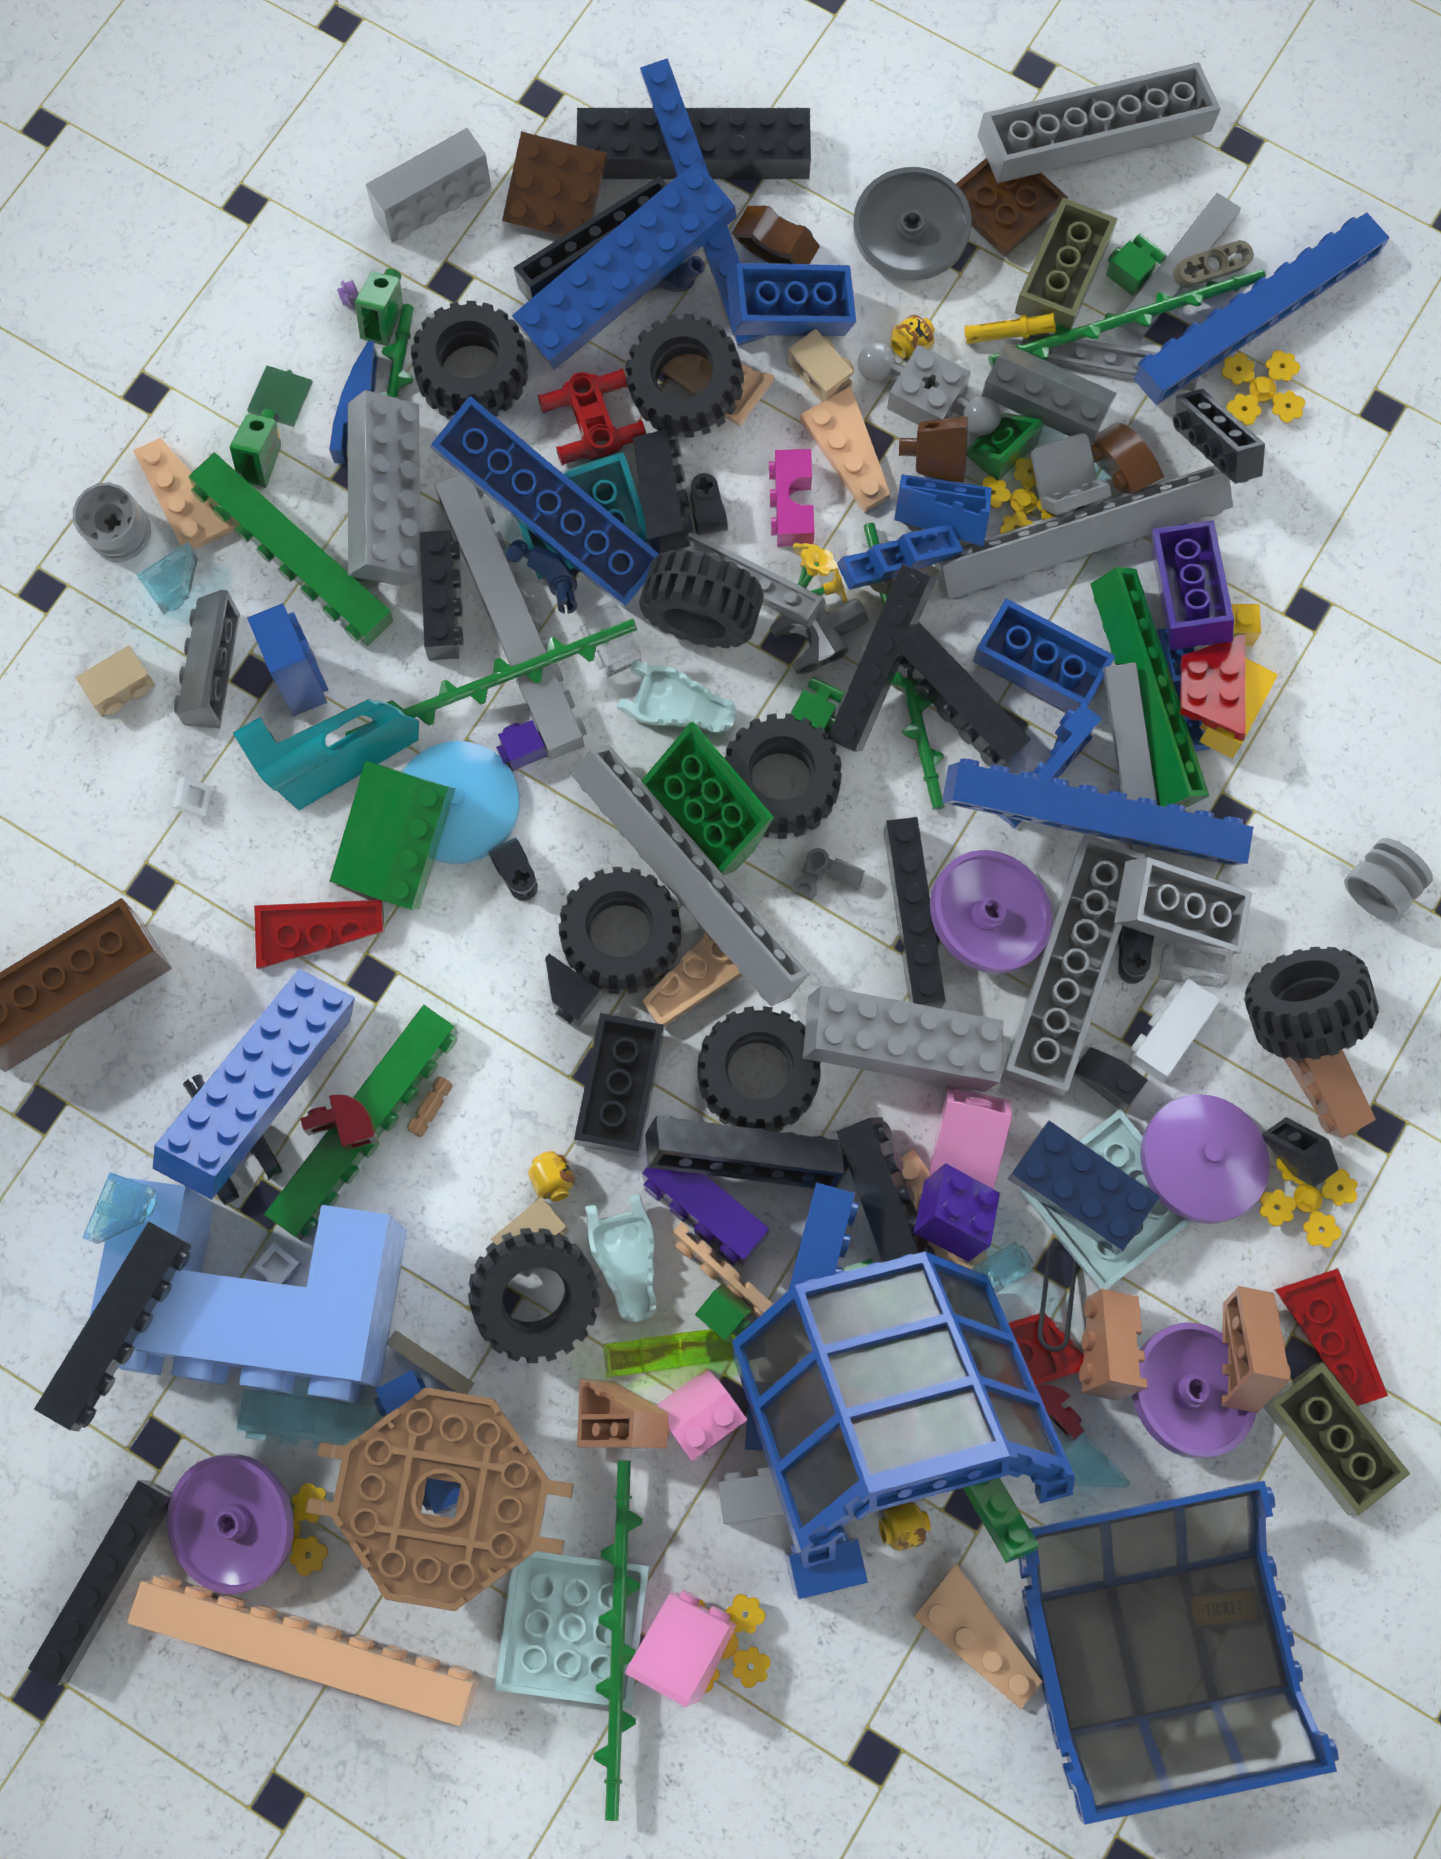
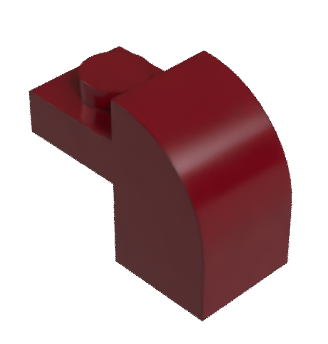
M330 1095L331 1109L327 1110L325 1106L309 1110L307 1112L308 1116L300 1118L303 1131L308 1136L337 1127L341 1144L347 1151L379 1141L369 1112L359 1101L347 1095Z
M1036 1386L1049 1418L1069 1440H1075L1085 1430L1080 1425L1082 1422L1081 1417L1071 1407L1068 1406L1065 1409L1062 1406L1071 1395L1057 1386ZM1013 1400L1005 1408L1028 1434L1033 1433L1037 1429L1027 1404Z

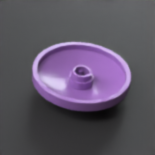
M976 850L965 853L949 863L938 875L933 885L930 897V913L936 933L947 950L967 966L986 973H1009L1026 966L1045 948L1052 928V909L1048 895L1036 875L1014 857L992 850Z
M1203 1094L1177 1098L1165 1105L1153 1116L1144 1131L1141 1141V1165L1150 1189L1159 1196L1158 1200L1164 1206L1184 1219L1203 1224H1217L1230 1221L1249 1210L1259 1200L1265 1190L1270 1167L1265 1140L1253 1120L1243 1110L1225 1099Z
M1178 1323L1166 1327L1149 1337L1140 1348V1350L1144 1351L1145 1361L1143 1363L1139 1362L1140 1377L1147 1379L1148 1389L1132 1395L1136 1412L1149 1434L1167 1450L1191 1459L1213 1458L1236 1448L1249 1434L1255 1421L1256 1413L1222 1407V1396L1228 1395V1376L1222 1375V1364H1228V1345L1222 1344V1333L1212 1327L1199 1323Z
M226 1453L204 1459L189 1468L177 1482L167 1511L169 1541L179 1564L198 1584L218 1593H243L264 1584L280 1570L292 1545L294 1531L293 1513L283 1485L264 1464L242 1454Z

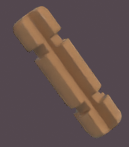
M440 1076L435 1079L431 1086L433 1090L427 1092L415 1112L417 1116L415 1118L412 1117L407 1125L409 1132L418 1137L424 1135L428 1128L427 1123L432 1122L443 1104L444 1095L447 1096L453 1085L449 1080Z

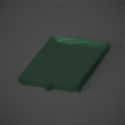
M266 365L247 411L248 413L260 416L263 409H270L278 414L279 423L294 427L313 381L293 374L292 370L284 371Z

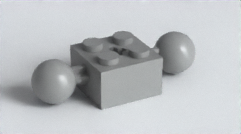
M883 343L868 344L859 353L857 365L864 378L873 382L889 378L895 382L889 393L887 409L919 425L923 421L950 418L953 412L961 416H967L968 430L979 436L988 435L999 426L1001 410L994 400L984 396L970 400L963 396L968 388L971 371L920 345L916 347L906 366L897 363L893 351Z

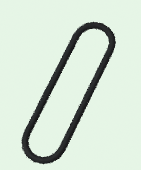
M1060 1242L1053 1244L1047 1252L1038 1325L1040 1344L1051 1352L1064 1350L1069 1342L1078 1265L1073 1258L1064 1341L1060 1346L1052 1347L1043 1338V1325L1052 1252L1058 1247L1065 1248Z

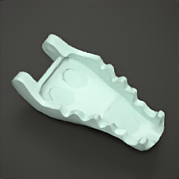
M633 660L630 671L642 677L634 702L619 699L616 707L618 710L639 722L649 725L687 727L690 722H694L700 729L724 734L731 729L736 716V708L732 700H725L711 694L710 690L702 686L700 682L692 681L687 674L681 673L675 668L650 665Z
M640 1194L630 1196V1205L633 1211L599 1219L596 1205L585 1207L588 1239L593 1258L602 1270L605 1280L614 1294L620 1316L628 1322L642 1321L653 1316L657 1307L653 1289L655 1240L651 1221L644 1208Z

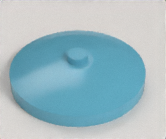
M444 742L419 753L403 770L404 773L456 788L434 860L450 864H463L480 860L489 855L488 851L503 844L511 835L519 815V790L509 766L506 763L503 764L500 756L492 750L472 742Z

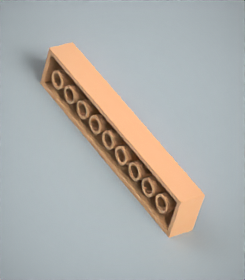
M153 1576L152 1580L140 1582L127 1620L128 1624L459 1727L468 1718L479 1678L472 1677L473 1670L458 1665H453V1667L446 1669L439 1666L440 1660L421 1655L414 1659L407 1656L408 1650L393 1645H388V1647H383V1649L375 1647L374 1639L361 1635H355V1637H350L349 1639L341 1636L343 1630L329 1625L314 1628L309 1626L311 1620L300 1616L291 1615L290 1617L285 1616L281 1618L277 1616V1609L264 1605L249 1608L244 1606L246 1600L232 1595H226V1597L219 1596L217 1598L212 1596V1590L203 1586L194 1585L193 1587L186 1586L184 1588L180 1586V1579L171 1576Z

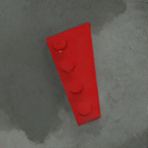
M382 900L254 905L256 969L258 970L384 933Z
M1339 1268L1274 1290L1332 1375L1357 1406L1388 1396Z

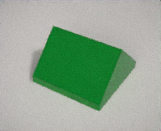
M1004 412L1001 415L1000 424L995 431L988 435L979 436L967 447V457L989 476L994 477L997 481L1001 480L1015 466L1019 458H1024L1038 444L1044 424L1040 419Z

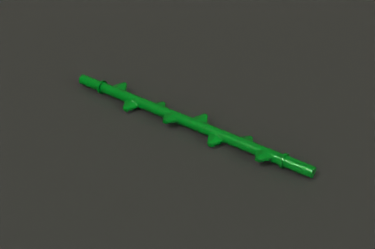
M1263 269L1238 277L1234 275L1230 279L1219 283L1208 281L1206 282V287L1175 297L1158 292L1156 303L1118 315L1107 313L1103 320L1071 330L1057 324L1054 335L1024 345L1017 344L1015 347L1038 358L1047 360L1049 349L1086 337L1098 339L1099 334L1133 322L1144 327H1150L1152 316L1186 305L1201 306L1202 300L1230 291L1237 292L1240 288L1255 284L1262 277H1266ZM1001 352L988 356L991 367H993Z
M410 304L402 305L398 330L395 332L396 343L382 348V354L392 360L387 391L379 394L397 399L399 388L413 383V377L403 370L408 339L411 338L410 327L414 307ZM354 577L359 582L365 581V579Z
M875 523L865 524L863 528L868 549H870L873 545L880 544ZM880 593L882 606L884 607L888 595ZM897 672L891 685L903 689L911 723L902 730V734L916 740L924 772L923 781L927 785L932 809L940 810L945 805L942 803L943 797L938 781L939 774L936 773L935 765L944 759V755L930 748L922 712L932 703L917 694L915 685L907 677H902Z
M630 619L605 630L602 628L600 632L567 645H563L555 637L549 639L547 652L514 666H510L503 659L497 658L494 661L493 674L458 688L448 680L441 681L438 696L405 709L393 700L387 703L397 707L407 716L412 718L418 717L430 726L434 724L436 709L469 696L482 705L486 703L488 689L526 675L537 684L542 681L543 667L576 654L591 662L595 657L596 646L604 643L607 645L609 641L637 631L634 619ZM364 725L345 732L346 736L356 731L357 729L363 727Z
M618 1460L617 1490L616 1495H614V1498H616L615 1543L601 1550V1557L614 1565L612 1609L598 1617V1623L611 1631L610 1677L596 1684V1692L609 1700L608 1745L593 1753V1759L607 1768L606 1779H604V1783H606V1821H619L620 1784H622V1779H620L622 1733L636 1725V1718L623 1711L624 1666L631 1662L637 1651L625 1643L626 1597L640 1590V1583L627 1575L629 1531L642 1525L643 1518L629 1510L630 1499H632V1496H630L631 1461Z

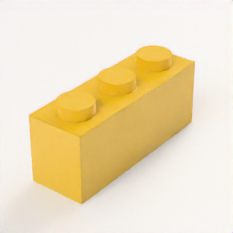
M1246 657L1245 738L1278 676L1277 673ZM1203 722L1200 726L1204 733L1199 742L1231 759L1234 758L1244 742L1234 739V733L1221 727L1214 730L1204 725Z

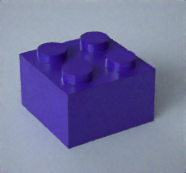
M945 1163L924 1180L913 1233L969 1262L991 1246L1000 1192Z

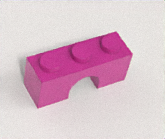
M811 449L775 450L774 461H769V480H775V489H770V508H776V517H771V536H777V547L793 546L794 543L814 544V506L799 505L790 498L796 491L811 490Z

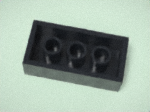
M600 1013L574 1136L576 1146L640 1157L664 1037L663 1024Z

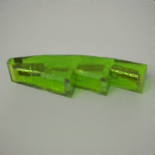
M708 1329L603 1344L606 1377L612 1378L734 1361L732 1341L736 1336L732 1334L724 1341L713 1330Z

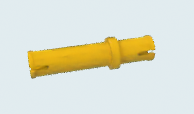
M1051 313L1027 317L1026 314L1020 315L1021 318L965 325L966 345L1016 337L1029 339L1031 335L1056 333L1055 315Z

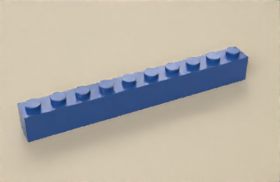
M1367 212L1357 219L1355 217L1350 218L1342 225L1338 232L1335 234L1329 232L1320 240L1317 246L1305 248L1295 261L1290 264L1288 262L1283 263L1276 269L1274 275L1268 279L1262 277L1252 286L1250 291L1245 294L1243 292L1237 294L1229 302L1228 306L1223 309L1220 307L1216 308L1201 324H1192L1182 337L1177 340L1175 338L1170 339L1155 355L1151 353L1146 355L1137 365L1139 368L1134 378L1135 382L1157 406L1192 380L1198 378L1381 254L1390 237Z
M962 758L960 762L948 765L942 799L943 804L1232 866L1248 864L1254 827L1242 824L1243 819L1224 817L1223 820L1214 818L1213 812L1196 810L1194 814L1185 812L1186 807L1177 804H1167L1166 807L1156 805L1157 801L1150 798H1138L1137 801L1127 799L1128 794L1123 792L1109 791L1108 794L1098 793V787L1091 785H1079V788L1068 786L1069 781L1064 779L1050 778L1048 782L1039 780V774L1032 772H1020V775L1009 773L1008 767L990 765V769L979 766V761Z

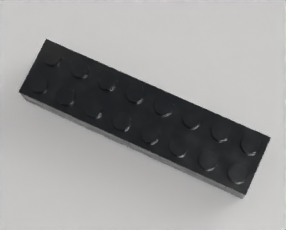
M577 108L576 145L608 154L602 179H655L658 176L662 179H675L677 177L653 108ZM686 108L708 173L712 179L810 178V108Z

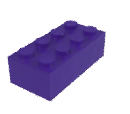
M1214 520L1152 529V555L1170 650L1233 642L1234 616Z
M648 1166L642 1172L644 1190L656 1201L659 1202L663 1198L669 1203L670 1213L683 1223L689 1220L695 1225L693 1227L695 1229L694 1233L707 1244L711 1241L715 1242L720 1247L719 1254L733 1266L736 1262L744 1266L768 1237L769 1228L708 1176L648 1168Z

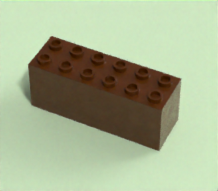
M122 898L0 972V1069L7 1072L172 969L141 917Z

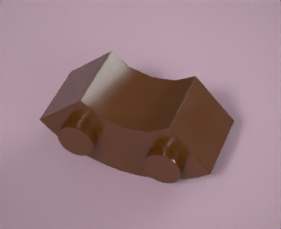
M766 205L747 206L731 233L748 251L769 264H810L820 247L812 232L806 226L796 225L776 214L770 206Z
M1116 422L1097 433L1091 446L1093 461L1111 475L1114 486L1121 493H1135L1164 478L1163 472L1151 450L1129 426Z

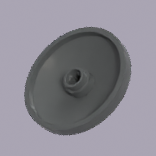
M903 167L886 172L873 180L865 188L855 207L853 232L861 255L874 269L891 278L918 281L929 279L945 272L962 256L970 238L971 211L965 195L951 179L931 169Z

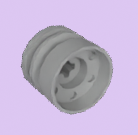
M110 482L97 483L85 489L75 502L73 507V523L76 530L103 558L115 562L127 561L139 555L147 546L151 536V522L142 507L122 486Z
M1381 838L1373 846V849L1366 854L1365 862H1360L1344 879V884L1349 895L1364 910L1380 920L1395 923L1412 905V899L1418 898L1423 893V890L1433 881V874L1424 860L1411 848L1399 841Z

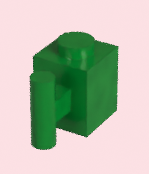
M1139 233L1133 242L1129 240L1122 248L1117 247L1110 254L1107 260L1109 267L1106 276L1130 295L1134 296L1152 277L1156 263L1161 264L1167 257V254Z
M812 676L807 687L816 691V695L803 689L790 714H795L794 720L800 722L803 717L811 720V727L813 729L820 726L829 734L836 719V705L828 702L830 698L841 703L846 692Z
M722 1283L695 1313V1316L726 1341L732 1334L738 1337L750 1324L747 1318L753 1309Z

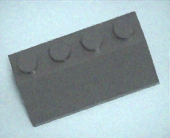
M1007 344L998 355L985 381L982 396L988 397L997 404L1026 417L1040 419L1044 425L1070 437L1080 433L1086 434L1089 437L1090 446H1092L1117 393Z
M219 590L197 598L196 608L190 612L189 622L192 631L190 638H186L184 646L187 659L185 666L181 667L179 673V682L182 687L180 695H177L174 701V712L183 725L218 729L221 727L240 613L228 590Z

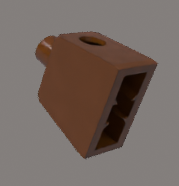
M963 416L920 422L917 438H900L899 456L916 457V472L918 474L964 482L967 460L968 417Z

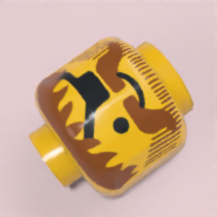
M910 315L893 328L890 340L891 347L900 358L910 359L918 345L928 350L934 345L933 333L935 328L928 318Z
M554 1151L544 1152L536 1156L528 1170L529 1179L539 1198L551 1199L552 1202L561 1201L570 1195L569 1190L575 1185V1175L568 1159L562 1154H556Z
M913 1502L886 1508L882 1518L878 1519L879 1532L884 1545H890L895 1551L923 1545L926 1539V1532L931 1531L927 1512H921L919 1507Z

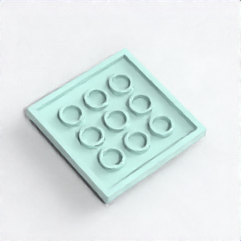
M1121 1109L1080 1140L1081 1143L1152 1191L1145 1179L1140 1159L1143 1136ZM1019 1188L1022 1195L1098 1290H1107L1192 1222L1173 1213L1157 1200L1125 1250L1116 1256Z
M536 1551L511 1570L495 1691L609 1705V1700L596 1692V1684L610 1677L611 1631L598 1623V1617L612 1609L613 1564L602 1559ZM628 1563L627 1575L640 1583V1590L626 1597L625 1643L638 1650L649 1566ZM630 1663L624 1666L623 1707L625 1708L632 1707L635 1683L634 1678L625 1674Z

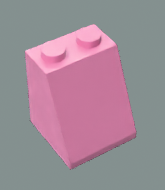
M947 1085L929 1165V1175H932L947 1163L994 1189L1012 1119L1010 1100Z
M708 1368L656 1405L668 1413L669 1430L691 1462H694L747 1422V1418L730 1394Z
M682 1590L680 1594L675 1592L668 1595L628 1665L625 1674L684 1707H688L702 1700L737 1624L729 1621V1613L715 1606H712L709 1610L698 1604L700 1601L699 1597Z

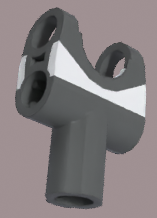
M854 598L828 612L823 607L810 628L782 615L771 625L770 629L775 637L785 634L786 636L798 634L805 637L809 642V649L792 664L796 674L800 675L823 668L843 657L849 649L841 636L860 627L869 620L861 601Z

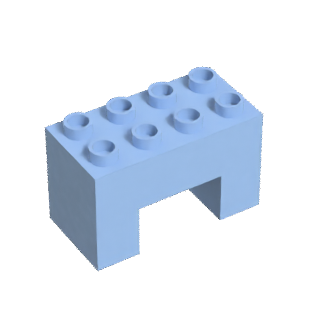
M118 1177L90 1316L148 1221L192 1245L188 1251L191 1253L188 1263L180 1272L176 1271L170 1281L172 1288L163 1302H157L151 1312L153 1315L151 1324L144 1333L139 1332L132 1344L135 1347L134 1351L124 1365H119L118 1368L120 1370L161 1376L164 1358L174 1359L171 1371L172 1376L227 1385L230 1367L240 1368L242 1371L239 1385L286 1394H293L297 1376L310 1378L307 1395L358 1404L360 1402L362 1386L375 1388L381 1386L387 1351L386 1343L389 1340L407 1230L390 1214L321 1205L307 1287L202 1273L215 1204L186 1186Z

